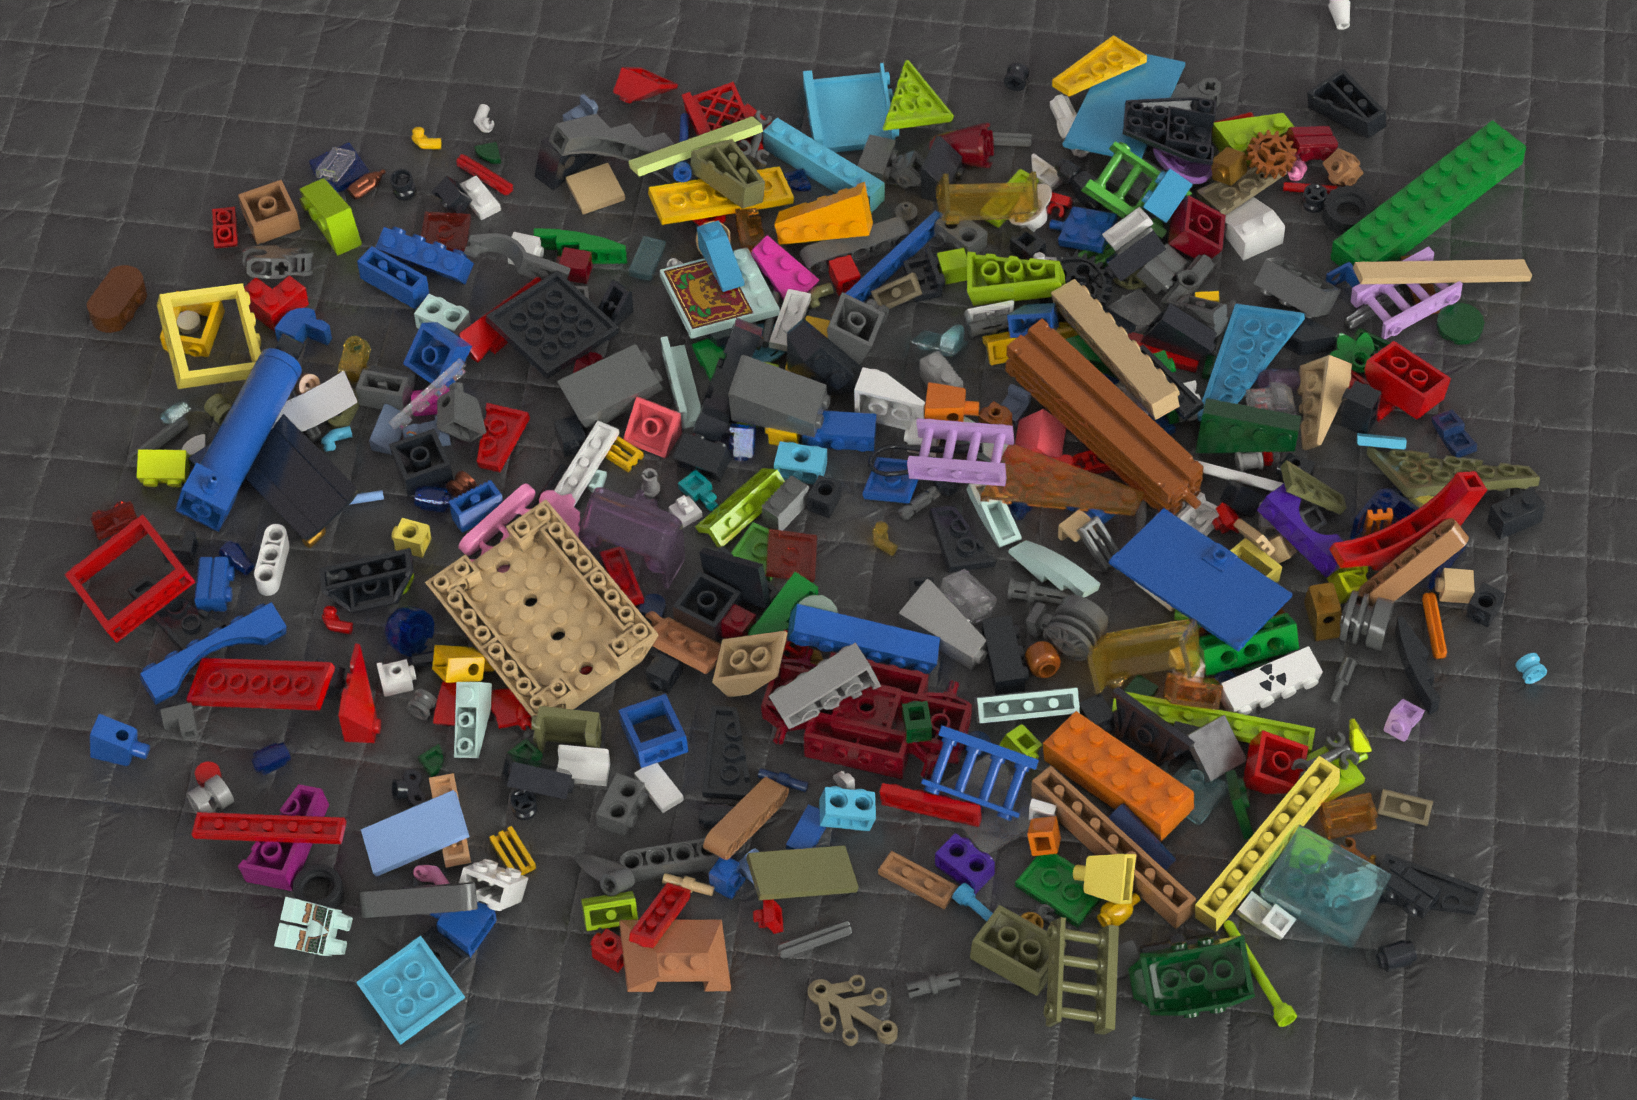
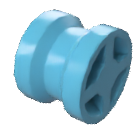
M1529 653L1521 657L1515 665L1517 670L1523 673L1522 678L1527 684L1539 681L1547 673L1545 666L1539 663L1540 658L1537 653Z

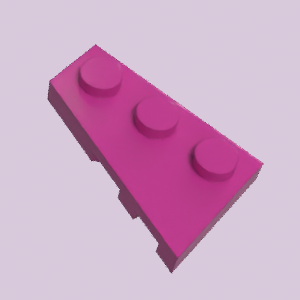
M768 235L751 252L759 268L769 278L774 286V291L780 294L783 302L788 289L808 293L819 283V279Z

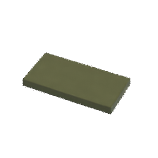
M845 846L748 853L746 857L759 900L856 893L859 888Z

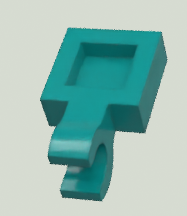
M697 470L678 482L679 490L686 496L689 495L694 502L701 499L709 511L718 507V504L715 502L717 496L711 491L712 483Z

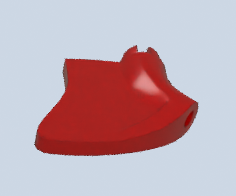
M492 690L491 712L497 719L499 729L519 725L525 731H527V726L531 729V715L511 690Z

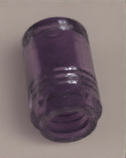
M1293 368L1265 369L1258 376V386L1267 393L1295 392L1300 385V375Z

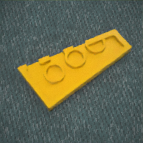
M1113 35L1052 79V87L1068 97L1146 63L1147 55Z

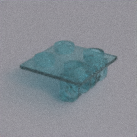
M960 324L954 325L943 335L924 330L911 341V343L918 345L917 347L920 349L939 350L945 356H954L968 345L967 341H963L965 329Z

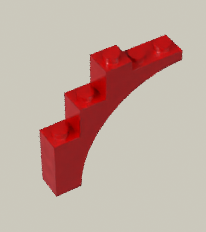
M1476 471L1457 472L1437 495L1404 519L1370 535L1333 543L1329 550L1340 568L1371 566L1373 571H1380L1442 521L1453 518L1461 526L1486 493L1487 488Z

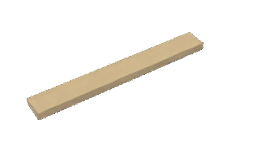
M1524 259L1355 262L1353 266L1360 284L1457 283L1458 281H1461V283L1530 281L1532 277Z

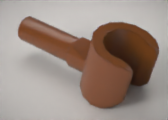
M1351 837L1345 838V843L1349 848L1340 845L1341 853L1346 858L1354 856L1364 863L1370 859L1356 849V842Z

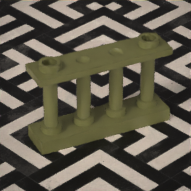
M1060 917L1052 921L1047 930V938L1049 940L1047 1002L1043 1012L1046 1018V1026L1051 1027L1060 1023L1061 1017L1089 1021L1095 1025V1034L1105 1035L1115 1030L1119 926L1108 925L1098 930L1097 934L1065 929L1066 918ZM1065 940L1095 944L1098 947L1097 959L1064 955ZM1064 966L1095 970V973H1097L1096 985L1063 981ZM1070 992L1094 996V999H1096L1095 1010L1087 1011L1062 1007V993Z

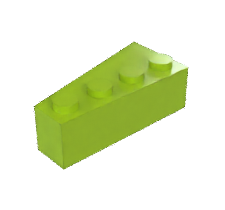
M967 252V293L973 306L1010 300L1020 301L1052 297V291L1065 285V274L1060 261L1035 258L1023 260L1016 256L1004 258L996 257L995 254L986 253L985 256L976 255L975 252Z

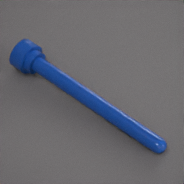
M683 113L680 116L679 143L688 140L689 115L687 113ZM688 159L678 162L673 168V177L678 182H687L692 176V168L687 163Z

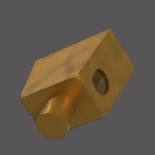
M1330 582L1309 586L1304 605L1315 641L1340 638L1342 611L1334 584ZM1326 617H1328L1327 623L1323 622Z

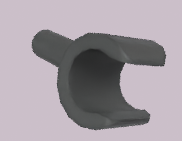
M1042 904L1038 907L1037 911H1033L1040 915L1047 924L1055 920L1051 915H1046L1048 912L1055 911L1047 904Z

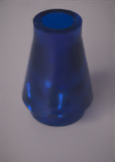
M233 541L225 543L218 553L220 557H227L230 566H234L236 570L244 575H248L255 567V564L251 562L241 546Z

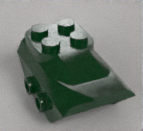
M1244 935L1213 940V937L1198 939L1197 943L1187 945V942L1173 943L1171 948L1139 953V960L1128 968L1133 998L1145 1004L1150 1010V1015H1183L1184 1018H1193L1199 1016V1012L1210 1010L1212 1014L1224 1012L1226 1007L1234 1006L1255 997Z

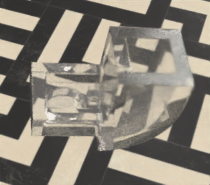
M1271 382L1270 388L1246 390L1247 406L1296 415L1293 393L1289 386L1283 383Z

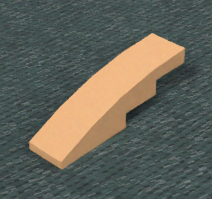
M454 773L429 778L432 798L452 790L458 796ZM467 839L442 849L446 868L471 863Z

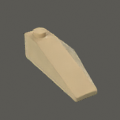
M1328 355L1300 366L1297 392L1298 395L1302 396V404L1299 405V412L1303 414L1304 419L1300 425L1302 449L1309 450L1321 446L1342 402V396L1346 388L1349 387L1351 363Z

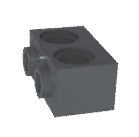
M955 207L951 208L935 222L934 237L939 243L945 244L951 250L964 248L967 256V252H975L977 255L987 247V231Z
M616 773L596 813L597 827L626 837L629 829H633L637 822L639 808H644L647 802L648 794L645 791V783ZM626 794H633L630 797L624 796ZM617 814L623 815L621 817H613Z

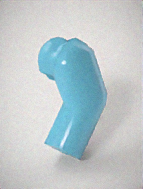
M350 426L333 429L321 439L324 451L335 450V441L352 438Z

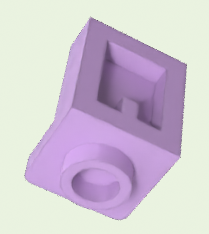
M1402 699L1390 711L1383 730L1405 742L1409 737L1411 729L1422 718L1425 710Z

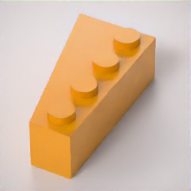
M865 182L859 183L856 187L839 190L838 193L827 197L826 195L819 197L816 201L805 202L779 211L775 221L779 245L869 236L873 220Z

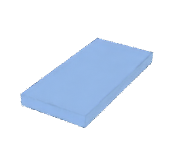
M454 790L361 829L371 868L376 877L469 837L459 799Z

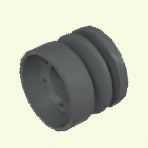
M1353 590L1343 609L1340 621V640L1346 642L1349 632H1354L1352 644H1356L1361 634L1366 635L1365 647L1382 651L1395 601L1378 597L1372 607L1369 606V594L1365 593L1362 604L1357 603L1359 592Z
M1068 595L1063 598L1054 614L1055 616L1051 618L1046 626L1043 637L1064 658L1073 661H1084L1089 658L1097 640L1100 639L1109 622L1107 615L1094 602L1078 595Z

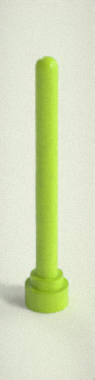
M1227 920L1224 922V928L1229 937L1241 936L1232 921ZM1246 944L1250 970L1274 1007L1273 1017L1279 1027L1291 1024L1297 1018V1014L1292 1006L1282 1002Z

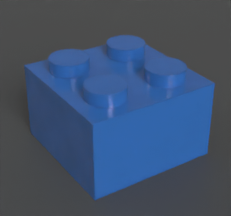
M438 322L421 323L403 364L435 387H449L450 384L456 382L472 345Z

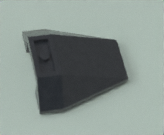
M1198 97L1126 100L1122 134L1185 163L1212 166L1214 146H1211V134L1216 116V101Z

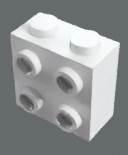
M483 859V861L474 862L472 865L463 867L459 883L475 882L477 902H485L488 908L502 911V909L522 902L528 877L521 875V871L514 868L504 869L498 867L497 862L489 859Z

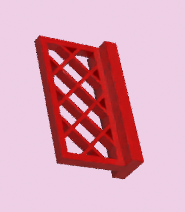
M734 82L694 96L690 92L682 94L685 110L689 115L697 136L710 132L711 129L716 130L724 127L721 126L724 119L734 121L733 123L749 118ZM732 90L733 95L730 100L721 98L723 93ZM706 99L712 101L709 108L701 106L699 102ZM717 103L727 105L723 112L714 110ZM731 107L740 109L738 116L728 114ZM710 114L720 117L716 124L707 122ZM750 136V137H748V138H745V139H742V140H745V141H746V140H750V141H751L752 136ZM760 141V145H759L758 151L761 150V149H763V145H762L761 141Z

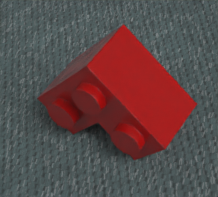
M290 275L273 289L258 278H254L244 287L245 292H248L250 296V313L253 312L255 318L274 332L276 325L285 314L294 309L306 308L309 305L306 288Z

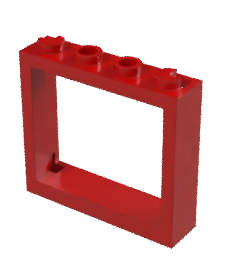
M143 514L64 574L116 643L195 583L192 576ZM149 534L175 570L108 620L82 584Z

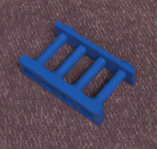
M941 725L938 735L943 737L941 742L944 743L931 779L922 778L921 784L926 785L924 790L939 795L940 791L991 808L998 811V817L1010 821L1012 817L1019 818L1020 813L1012 810L1025 773L1029 772L1030 768L1036 770L1039 760ZM957 742L967 745L966 750L968 752L956 786L952 789L941 785L940 782L953 746L956 747ZM981 751L991 754L990 759L992 761L979 798L964 793L977 754L980 755ZM1007 759L1015 762L1014 768L1016 770L1002 807L988 802L1001 763L1004 764Z

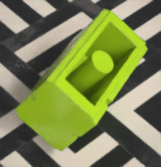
M633 891L622 892L615 896L603 895L581 899L584 924L587 931L598 930L599 927L601 929L617 927L620 920H638Z

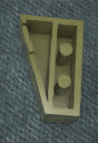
M733 139L691 152L690 166L692 173L742 209L763 202L765 181Z

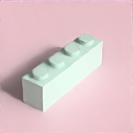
M1075 687L974 697L977 723L1073 714L1075 711L1080 713L1078 689Z

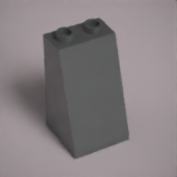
M636 344L557 381L579 420L589 433L597 420L606 424L633 408L636 397L648 399L663 390L659 383L663 380L656 368L653 370L650 368L648 362L652 361L645 349L640 350Z
M741 355L728 393L732 421L815 437L817 429L822 428L824 415L822 414L824 409H828L830 404V395H827L825 384L745 355Z

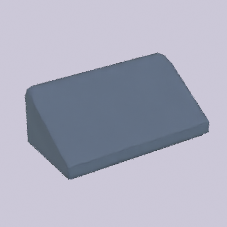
M384 404L370 437L371 450L392 455L389 444L401 439L403 429L409 420V415L389 404Z

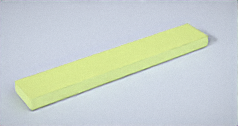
M752 116L629 160V166L638 176H642L691 158L693 150L733 139L736 142L763 132L762 124Z

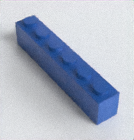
M797 604L790 613L787 641L794 642L798 646L816 647L823 652L834 651L838 653L843 647L851 646L856 642L865 658L875 663L881 662L895 665L899 668L918 670L924 674H930L937 665L940 637Z

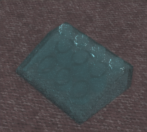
M1299 825L1261 886L1260 893L1261 898L1273 906L1277 904L1291 916L1352 949L1366 927L1391 878V874Z

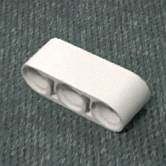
M272 524L266 528L254 571L257 589L259 593L265 596H271L278 591L289 551L287 531L280 524Z

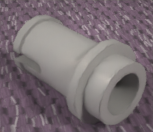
M652 468L645 469L642 472L643 483L641 491L648 497H654L660 491V484L657 482V472Z

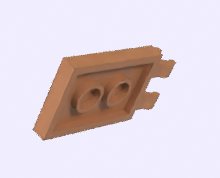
M650 611L645 615L646 618L652 621L650 625L658 633V637L652 645L653 647L704 674H707L716 667L721 648L720 643L670 617L664 619L654 611Z

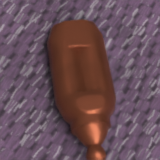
M382 169L380 172L374 171L363 175L347 188V192L354 200L360 199L376 188L386 171Z

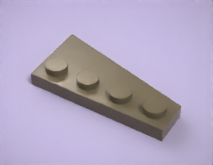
M1248 167V172L1232 186L1217 181L1196 190L1197 199L1220 213L1227 215L1279 180L1282 176L1278 173L1276 179H1273L1271 174L1264 178L1263 172L1256 174V167Z

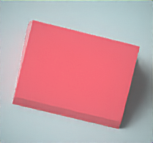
M636 397L623 439L635 447L667 458L682 434L681 413L644 398Z
M1044 409L1026 416L1018 422L1015 452L1060 458L1063 453L1066 427Z

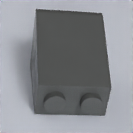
M842 292L827 327L828 339L860 365L873 345L885 313Z

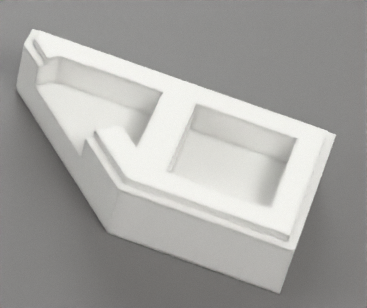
M1033 153L1031 155L1032 175L1039 179V184L1049 185L1053 191L1064 182L1057 176V171L1053 166Z

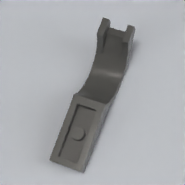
M499 233L470 235L468 242L471 244L465 248L463 253L474 258L485 252L503 254L515 264L517 273L533 279L539 277L541 281L556 271H559L567 279L570 272L569 267L530 254L525 251V248L517 240Z

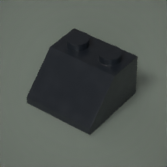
M936 135L921 168V198L947 205L950 197H954L956 194L957 182L963 179L965 167H962V156L938 135Z

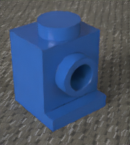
M720 857L709 872V883L714 886V891L731 900L745 882V877L742 876L740 871V863L732 858L724 860Z

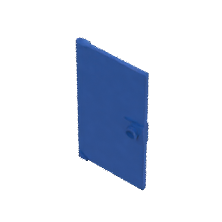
M1165 508L1109 560L1111 566L1236 651H1240L1292 597L1291 592Z

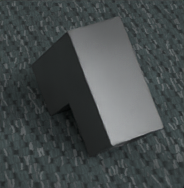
M192 703L160 709L165 730L180 727L183 740L198 737Z

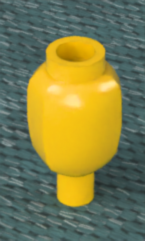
M1137 893L1132 894L1131 904H1116L1110 901L1105 903L1101 907L1100 914L1097 915L1100 925L1102 927L1108 925L1119 926L1132 915L1133 906L1141 901Z

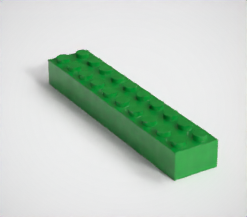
M1492 120L1334 240L1330 259L1339 266L1347 262L1354 266L1355 262L1397 261L1401 256H1404L1521 166L1526 146Z

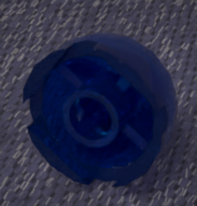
M414 606L398 608L390 615L385 625V637L388 644L396 652L408 657H412V653L425 651L428 646L424 644L428 638L432 639L434 635L435 624L433 617L425 610Z

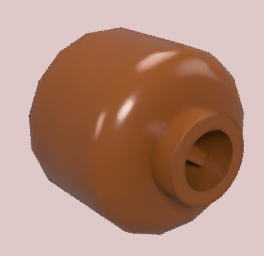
M1036 642L1025 652L1026 664L1035 677L1049 678L1060 667V657L1050 642Z

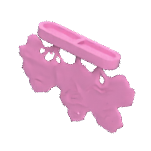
M529 484L521 485L463 537L458 546L459 550L467 556H471L481 548V555L493 548V546L486 545V543L499 531L503 533V538H501L500 542L509 537L505 526L518 514L524 515L531 510L526 509V507L533 501L536 493ZM554 490L544 491L539 498V503L546 499L575 535L580 538V527L578 525L580 522V512L574 507L575 499L572 497V494L561 496ZM502 565L498 568V572L505 573L510 569V566Z

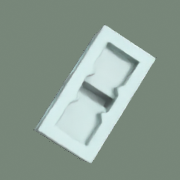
M431 294L427 295L414 313L416 328L418 329L421 323L438 322L459 336L460 332L471 325L468 310Z

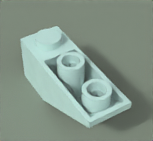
M456 682L454 758H479L491 711L492 683Z

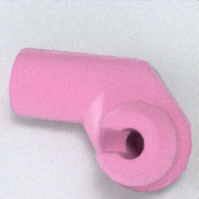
M1296 160L1291 171L1287 172L1289 179L1292 181L1301 180L1308 169L1307 165L1302 160Z

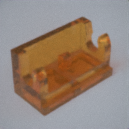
M756 208L735 209L736 227L741 249L748 247L751 253L765 238L761 216L748 217L749 215L759 213Z
M1370 792L1321 803L1319 818L1327 840L1377 829L1375 818L1378 815Z

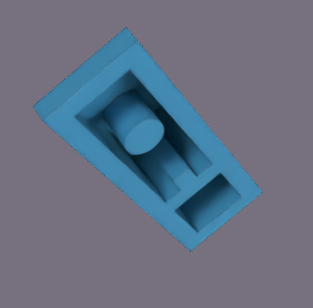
M719 220L698 226V247L722 291L725 292L745 286L728 236Z

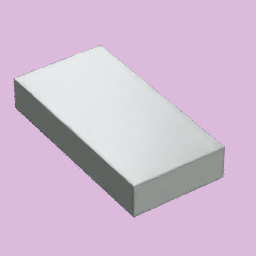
M1138 207L1102 235L1111 247L1117 251L1150 227L1153 222Z
M658 763L644 767L634 773L636 780L645 783L646 793L662 813L684 801V796Z

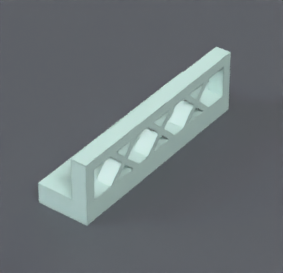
M661 337L662 357L676 411L681 413L682 429L694 427L698 414L701 411V405L685 345L670 347L668 337Z

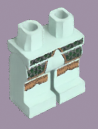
M285 897L280 920L307 925V928L279 923L274 946L323 956L345 954L347 941L336 939L338 929L350 930L353 921L352 917L343 914L342 910L297 898Z

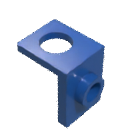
M1350 262L1326 274V281L1334 286L1345 280L1352 288L1360 284ZM1340 273L1339 277L1332 281L1333 277Z

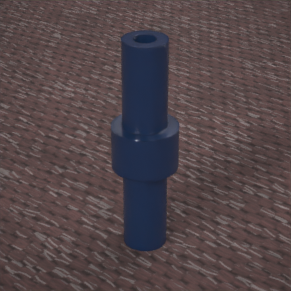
M760 768L758 778L760 779L768 777L785 787L807 792L809 786L808 782L792 778L790 774L781 771L780 773H775Z

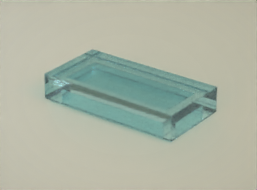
M643 236L630 266L629 276L651 281L666 247V242Z

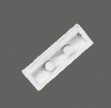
M788 289L769 340V348L787 351V332L805 317L811 301L810 293Z

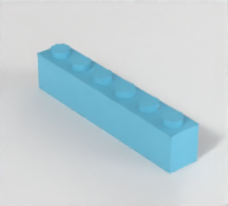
M776 118L763 131V147L766 151L833 192L838 193L839 190L856 187L859 183L865 182L871 213L885 200V183L779 118Z

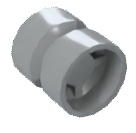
M217 774L205 781L204 787L197 786L186 793L187 799L196 814L197 812L216 813L217 808L223 810L234 803V798L229 788Z

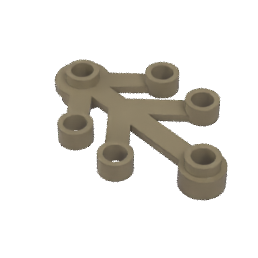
M853 975L849 981L831 984L824 979H818L809 985L808 997L819 1006L821 1015L820 1027L822 1031L830 1033L836 1028V1019L830 1013L829 1004L839 1010L844 1044L853 1046L858 1042V1031L853 1027L851 1016L877 1031V1039L881 1043L891 1044L897 1039L898 1028L894 1022L889 1020L881 1021L859 1008L874 1004L877 1006L884 1005L887 1002V992L885 989L875 988L871 994L846 999L837 995L849 991L854 993L862 992L865 989V979L861 975ZM856 981L862 983L860 986L853 985V983ZM818 989H824L825 992H824V993H818L816 990H818ZM877 994L884 996L882 999L875 998ZM831 1021L833 1024L825 1026L824 1022ZM891 1028L892 1030L890 1032H884L882 1029ZM853 1034L855 1037L847 1039L846 1035Z

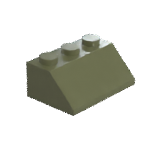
M999 905L973 939L970 959L1038 996L1048 982L1049 940L1047 938V931Z

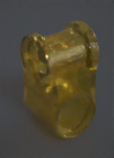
M351 336L344 343L337 374L344 371L348 381L358 383L362 370L367 368L371 347L366 340L358 336ZM359 345H361V349H360V350H359V349H357L356 351L354 350V346H359Z

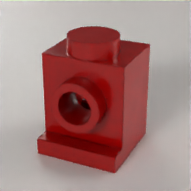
M607 928L602 934L596 933L590 944L592 946V957L618 973L624 966L621 937Z

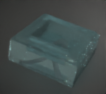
M177 402L160 414V418L164 423H173L191 409L187 403Z

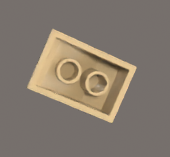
M780 631L723 639L712 683L727 697L749 695L778 677L787 632Z

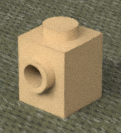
M1444 568L1440 577H1437L1435 582V590L1439 592V601L1469 604L1475 592L1473 570Z

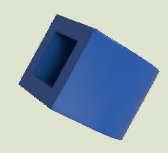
M298 308L288 312L275 327L277 342L283 333L302 343L308 337L328 346L332 340L330 325L323 320H317L314 309Z

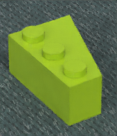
M1284 113L1215 122L1212 127L1211 141L1220 152L1229 147L1244 152L1247 156L1248 152H1246V149L1252 137L1256 138L1259 132L1265 135L1266 131L1269 130L1271 135H1274L1276 131H1279V137H1282L1286 134L1288 128L1294 127V125ZM1246 160L1247 166L1250 165L1252 160Z
M325 178L299 189L302 196L299 201L303 210L309 212L310 217L315 221L337 256L362 245L351 207Z

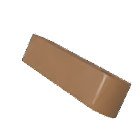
M1448 518L1442 521L1366 581L1358 590L1359 597L1363 600L1365 593L1369 594V606L1372 607L1378 597L1396 601L1462 549L1469 540L1468 535L1455 519Z
M764 777L711 829L705 838L703 848L724 860H728L784 804L789 788L768 777Z

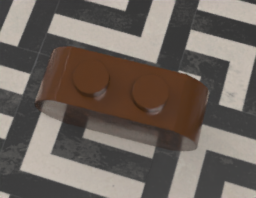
M129 265L117 266L109 271L87 301L91 322L97 330L105 333L117 332L122 330L133 319L136 310L140 305L144 304L147 298V290L142 273L137 268Z

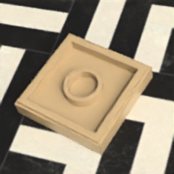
M609 163L566 177V183L582 214L625 200V194Z

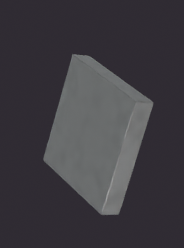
M1225 715L1186 735L1195 742L1189 749L1206 783L1247 761Z

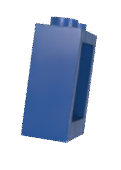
M666 694L618 710L621 727L641 768L689 752L686 735ZM666 714L674 732L641 743L633 725Z

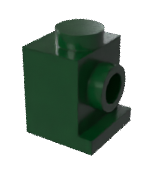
M911 701L907 704H902L906 743L932 740V724L928 702Z

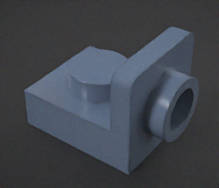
M582 94L580 96V105L563 114V121L596 114L598 106L593 99H589L585 94Z
M1010 384L1008 395L1001 403V406L1007 407L1012 413L1013 426L1016 427L1019 420L1029 410L1031 406V393L1023 387Z

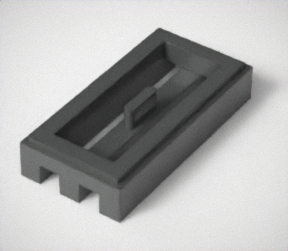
M1094 516L1076 531L1103 571L1111 567L1109 560L1112 556L1092 526L1096 527L1113 555L1119 552L1120 549L1099 517Z

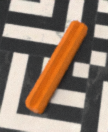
M1433 592L1424 593L1422 602L1433 657L1435 659H1443L1446 657L1447 649L1436 594Z

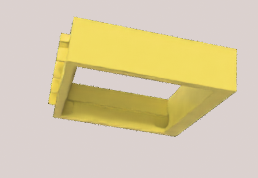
M243 283L159 295L157 309L178 389L247 379L261 354L259 348L261 347V338L254 329L256 324L255 315L253 312L250 313V296L248 292H245ZM236 299L252 362L189 371L173 307Z

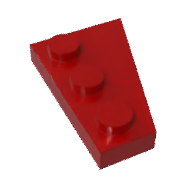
M486 403V418L483 420L486 433L480 439L477 464L479 468L501 472L529 422L530 416L525 411Z

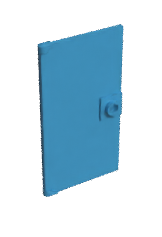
M1146 54V63L1090 87L1063 142V146L1072 150L1079 149L1113 157L1114 153L1109 150V147L1115 141L1117 143L1123 142L1131 148L1130 151L1142 159L1148 145L1122 134L1125 101L1170 98L1185 67V62Z

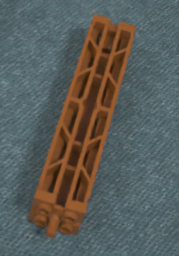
M1044 319L1039 320L1030 327L1025 336L1020 335L1007 345L1006 356L1009 359L1006 360L1005 371L1011 377H1015L1016 381L1025 390L1030 392L1039 403L1153 509H1157L1159 513L1165 508L1175 515L1182 509L1183 501L1190 504L1194 509L1201 505L1202 502L1196 497L1201 492L1200 487L1204 466L1195 461L1190 453L1056 330L1050 328Z

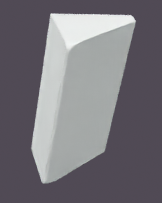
M1010 300L967 309L964 312L966 321L971 323L986 319L989 315L995 317L1013 312L1014 301Z

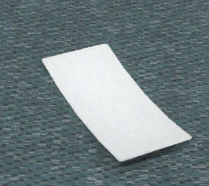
M342 371L325 383L287 400L275 423L285 414L303 432L356 404L357 399L345 372Z

